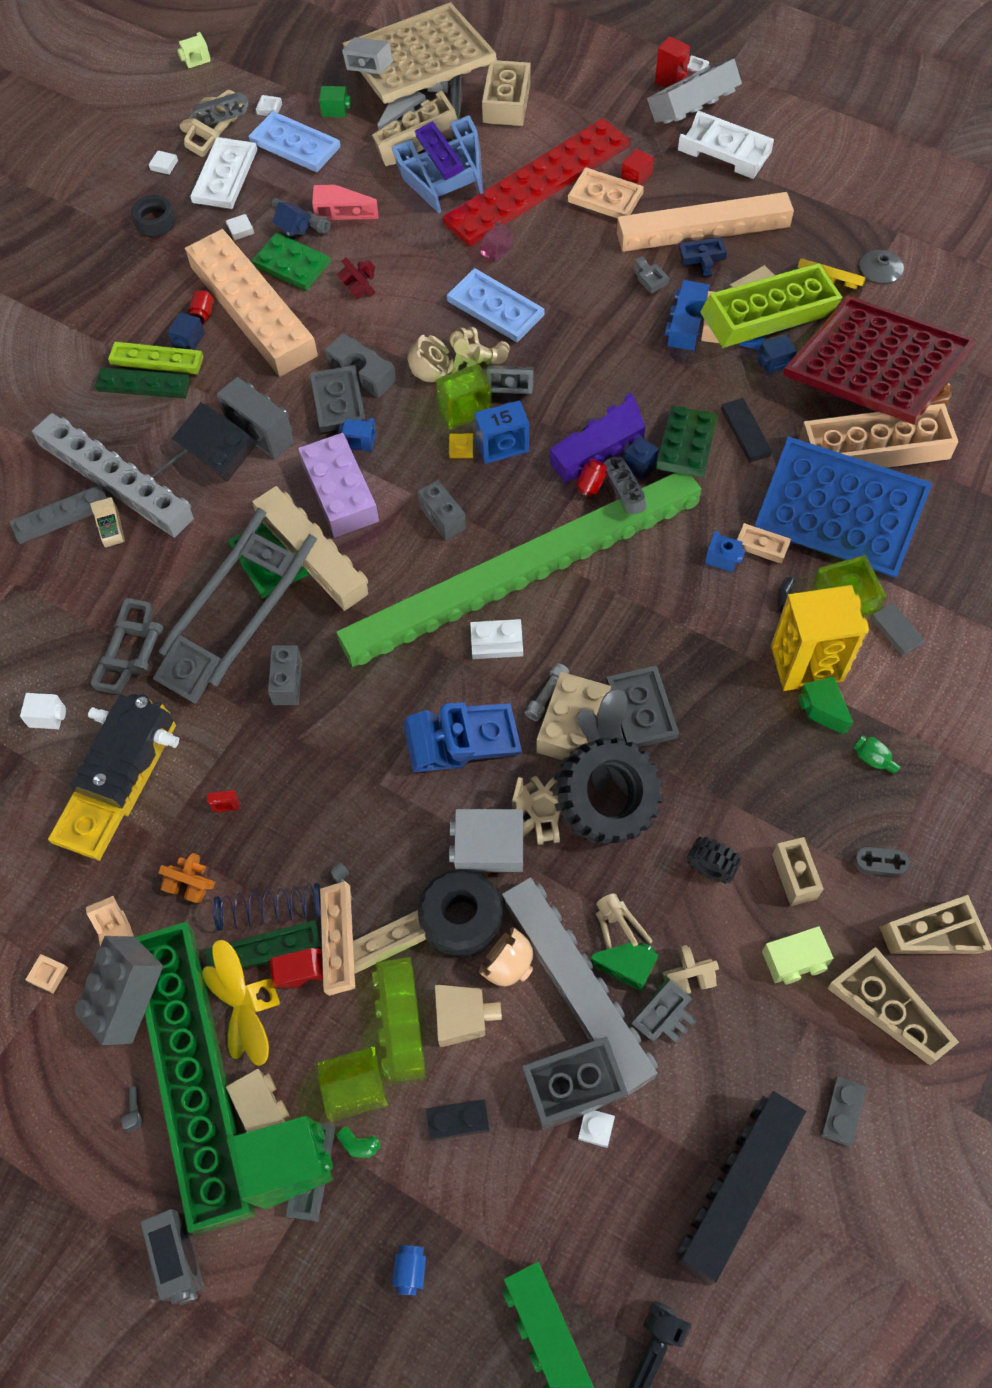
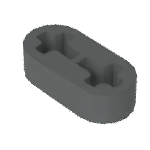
M864 847L859 850L854 858L856 870L861 874L899 878L904 875L910 865L909 858L904 852L893 849ZM865 856H869V860L873 861L870 867L866 866L865 861H861ZM893 858L897 859L898 864H902L898 870L895 869L893 864H889Z

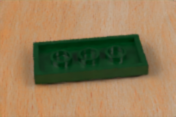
M671 406L656 469L704 478L718 414L688 409L683 406Z

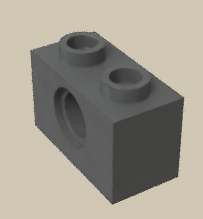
M488 365L486 371V392L533 394L534 367Z
M439 480L418 491L420 509L446 541L466 530L465 512Z
M298 645L272 646L268 693L273 706L299 705L302 657Z

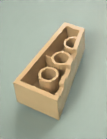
M442 90L436 94L437 98L433 101H424L421 103L422 108L415 112L408 111L400 122L393 121L372 135L379 155L386 167L396 164L391 147L412 140L417 153L424 150L414 131L432 121L445 139L453 138L450 123L458 119L454 108Z
M876 947L833 980L828 987V990L929 1065H932L959 1043Z

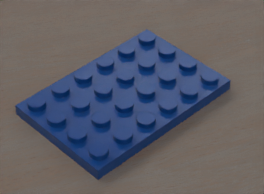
M788 436L754 527L791 539L790 543L896 578L932 483Z

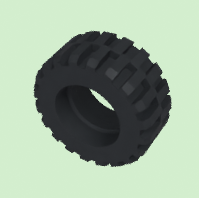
M605 737L575 748L570 752L569 757L563 759L560 764L562 769L556 772L554 778L555 781H558L557 787H553V796L558 797V803L554 805L557 812H562L563 817L561 821L564 825L572 827L571 832L573 834L583 836L585 841L591 843L613 844L635 839L641 835V831H646L652 826L650 820L657 818L660 809L656 808L658 803H663L664 794L659 793V787L663 786L662 778L657 779L655 772L659 771L656 763L650 764L648 759H650L651 755L646 750L638 751V744L632 741L625 743L623 738L616 737L610 739ZM602 765L611 766L619 771L628 787L626 806L619 815L614 817H605L599 814L591 805L587 795L589 776L595 768Z

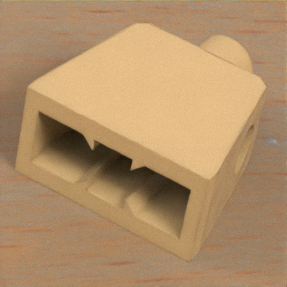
M435 985L438 1042L440 1047L483 1037L486 1035L485 1021L502 1020L501 1003H483L482 989Z

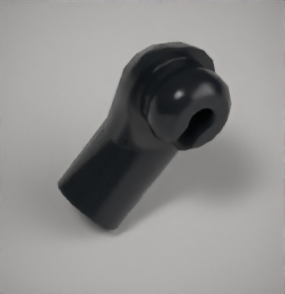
M790 576L783 580L778 589V607L781 611H783L788 594H791L796 585L795 579Z

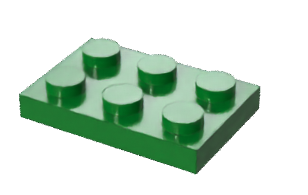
M275 233L251 260L256 269L305 291L310 288L331 263L328 255L278 233Z

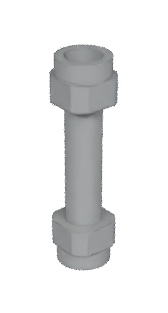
M557 663L552 668L549 674V681L536 701H531L525 711V715L528 718L538 721L545 712L544 706L555 690L560 673H569L566 666Z

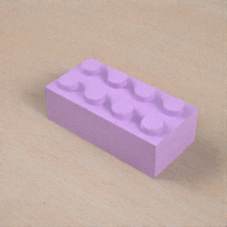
M343 433L298 448L303 468L334 538L379 522L375 501Z

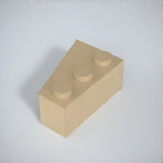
M968 895L879 927L890 954H980L992 950Z

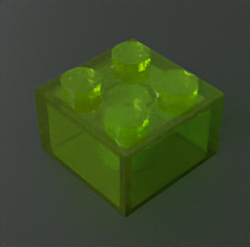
M479 363L435 380L438 410L449 430L474 421V413L484 409H491V385Z
M866 555L818 568L813 581L815 590L852 585L855 595H858L861 601L860 611L862 617L881 610L887 596Z

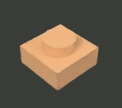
M40 954L25 980L50 993H54L68 967Z

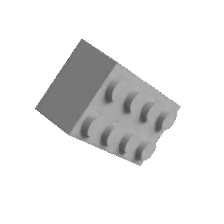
M735 59L712 64L648 97L647 100L655 123L663 121L666 124L673 120L675 122L687 117L686 113L699 111L703 108L702 105L718 101L719 96H726L735 92V87L742 84Z

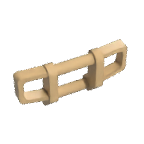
M227 90L217 98L233 94L234 92ZM206 97V98H203V99L199 102V104L204 103V102H207V101H210V100H214V99H217V98H215V97ZM222 106L215 107V111L220 114L226 112ZM191 114L188 119L180 123L181 130L187 133L184 138V146L197 155L204 157L214 145L216 138L238 117L221 121L212 129L197 119L192 118ZM194 134L207 140L204 146L200 147L191 142Z

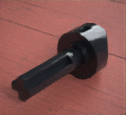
M658 1301L652 1303L643 1323V1326L653 1336L649 1340L629 1388H650L663 1357L668 1350V1345L682 1348L691 1329V1323L676 1317L672 1308Z

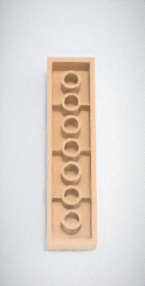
M223 229L185 248L193 271L279 377L318 356L314 337Z

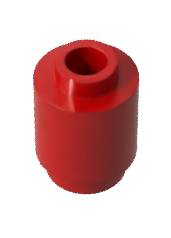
M204 290L195 291L187 311L188 315L200 318L202 325H204L209 320L215 302L213 296Z
M590 459L588 463H585L576 482V485L579 487L578 491L589 497L592 494L597 495L607 475V472H605L607 466L595 459Z

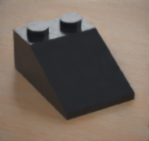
M202 402L198 404L171 438L226 481H229L257 445L251 436Z

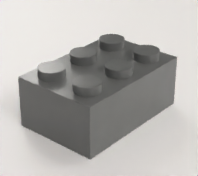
M236 377L217 393L223 415L251 436L257 444L256 446L274 460L294 443L288 412L282 406L278 407L272 403L266 394H260L256 391L251 383L244 382L239 377Z
M104 936L75 1010L76 1016L101 1045L133 1043L163 965L134 936Z

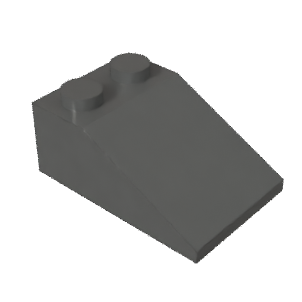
M607 1036L522 1066V1073L542 1131L576 1119L629 1095Z

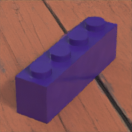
M632 393L624 397L625 402L618 407L612 405L606 409L608 414L598 421L592 419L586 423L587 425L580 434L575 431L550 449V464L565 483L579 478L585 463H588L590 459L604 463L609 458L619 457L639 436L644 439L645 424Z

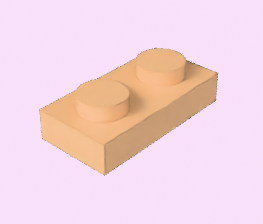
M745 523L737 539L743 542L741 549L746 550V552L781 564L791 539Z

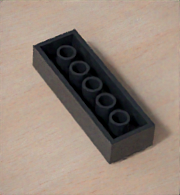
M772 1091L768 1097L761 1096L749 1117L754 1119L753 1122H747L735 1141L739 1145L737 1151L733 1149L720 1168L724 1172L722 1179L718 1177L712 1183L705 1196L710 1200L707 1207L702 1205L690 1224L695 1228L691 1236L689 1234L684 1236L675 1251V1254L679 1256L676 1264L708 1286L717 1283L806 1113L804 1109L775 1091Z

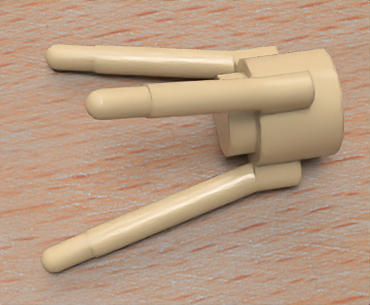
M609 894L597 902L600 911L596 913V916L601 925L606 949L612 948L606 920L609 923L618 921L632 945H638L637 940L623 918L624 916L648 944L652 943V939L629 912L624 902L619 901L616 894Z

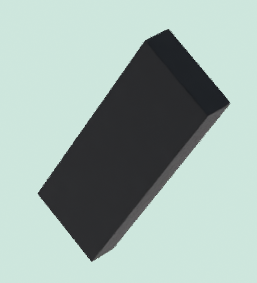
M744 398L722 404L721 411L749 463L770 457L772 450Z

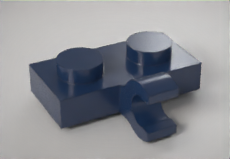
M722 237L679 243L678 251L683 265L701 263L703 277L712 276L711 268L714 267L713 261L725 260L727 257Z

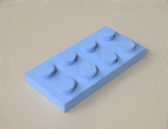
M274 111L249 135L250 142L256 143L257 146L315 172H318L341 147L340 140Z
M475 268L447 294L448 302L515 342H518L544 316V308Z

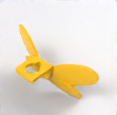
M218 940L214 943L212 951L216 969L211 966L205 967L202 971V977L205 984L218 998L234 1008L228 1029V1050L230 1056L238 1059L242 1056L245 1049L251 1062L261 1066L268 1058L269 1044L265 1030L255 1013L278 1006L280 1000L275 987H272V979L270 978L245 986L242 966L235 950L228 942ZM261 987L269 992L270 1000L267 1003L261 999L257 1000L256 994L259 993Z

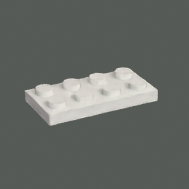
M217 137L191 194L192 203L233 209L258 150L256 143Z

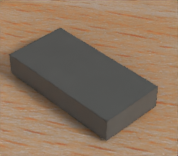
M894 603L873 613L871 616L872 621L901 656L923 645L925 640Z

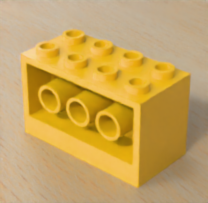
M852 585L788 594L771 644L783 691L800 689L804 683L833 676L837 683L844 682L848 672L851 670L853 661L856 659L857 652L862 646L863 639L868 633V622L866 618H862L860 611L861 601L859 596L855 595Z

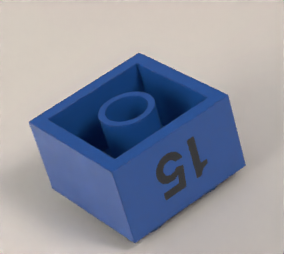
M521 401L506 403L502 406L474 413L476 443L484 464L529 452V421Z

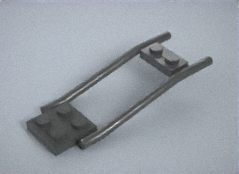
M261 508L256 510L232 552L173 627L159 650V653L166 657L153 679L195 704L209 682L216 686L219 685L231 663L292 583L317 541L315 536L308 534L298 553L294 555L255 534L267 513ZM242 555L283 578L221 659L184 638L181 634Z

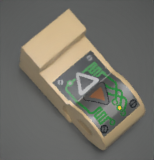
M112 497L90 503L104 547L125 542L119 512Z

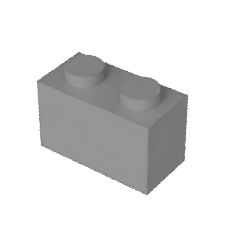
M354 37L342 50L347 70L382 74L393 62L389 41Z

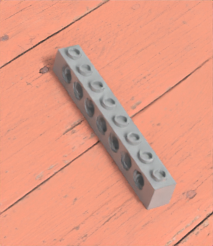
M51 413L32 430L38 444L96 485L101 484L106 492L173 538L194 519L190 510L191 505L187 500L182 497H176L168 487L158 485L150 475L140 473L134 464L126 463L116 452L106 450L101 442L96 439L94 441L90 439L82 429L72 427L70 422L64 417L59 418Z

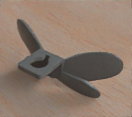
M613 689L606 693L601 701L597 716L588 709H583L578 713V725L591 741L605 737L610 739L616 737L623 738L620 726L627 709L625 692L621 689ZM602 765L592 771V783L597 791H604L612 778L623 793L628 796L626 781L615 768Z

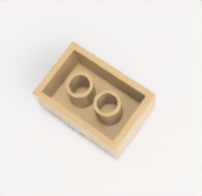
M496 60L489 64L482 100L483 123L513 126L524 125L530 89V63Z
M561 672L537 738V753L563 761L564 758L570 756L572 750L591 742L578 725L577 715L581 710L588 709L597 716L601 701L606 693L611 690V686Z

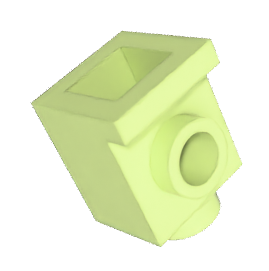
M200 32L196 33L197 36L179 41L180 48L177 49L180 60L185 61L188 68L211 61L207 44Z

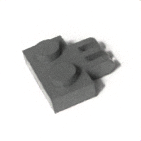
M668 977L630 1019L631 1024L653 1042L664 1032L678 1043L682 1038L674 1029L677 1027L684 1034L689 1031V1028L681 1021L685 1019L691 1025L697 1022L684 1009L692 1000V997Z

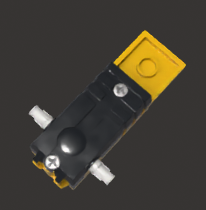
M134 693L129 696L120 694L111 711L98 710L94 707L90 709L88 717L102 723L103 726L90 747V753L86 754L83 760L84 764L80 765L76 778L74 777L70 783L74 793L48 838L52 844L100 861L123 816H129L165 746L177 747L179 737L172 734L176 724L170 712L165 709L163 703H152L148 696L144 694L137 695Z

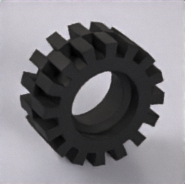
M702 837L696 838L686 857L688 865H692L691 868L693 870H698L700 875L704 874L706 878L710 880L713 878L715 882L719 883L721 881L723 884L731 883L742 860L739 858L738 853H733L734 850L732 848L725 847L726 844L717 843L715 839L711 841L708 837H704V839Z

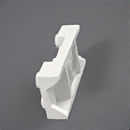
M698 111L692 128L687 135H680L678 150L695 157L700 152L724 160L735 165L734 172L754 179L771 154L774 139Z

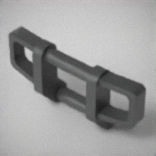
M130 598L124 600L118 619L113 627L115 630L105 656L100 658L98 668L91 681V685L95 690L120 694L131 675L136 676L147 672L149 667L147 662L157 637L163 631L161 624L151 622L153 608L149 602ZM131 608L146 610L143 624L126 621ZM124 634L145 638L138 659L131 661L115 659ZM106 670L122 673L115 685L100 683Z

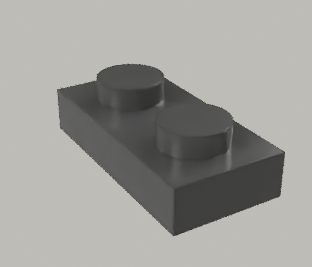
M838 1076L835 1078L821 1137L849 1147L853 1145L866 1086Z

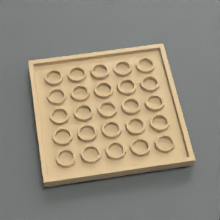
M451 2L357 37L389 41L393 62L382 74L361 72L384 104L394 102L397 98L405 95H412L423 88H431L436 83L449 81L457 75L467 74L475 68L488 66L491 62L497 60L496 52ZM351 40L343 43L344 48L349 44Z

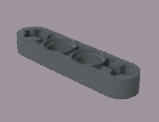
M621 457L607 459L604 462L607 466L605 471L607 472L606 477L624 510L629 514L643 512L647 507L645 494L625 460Z

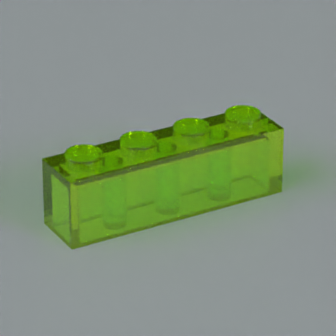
M411 957L376 962L377 971L372 972L374 989H379L380 1000H375L377 1018L382 1017L383 1028L378 1029L381 1047H386L387 1058H382L384 1077L389 1076L391 1084L427 1079Z

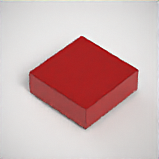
M234 790L207 793V802L214 813L240 809L239 798Z

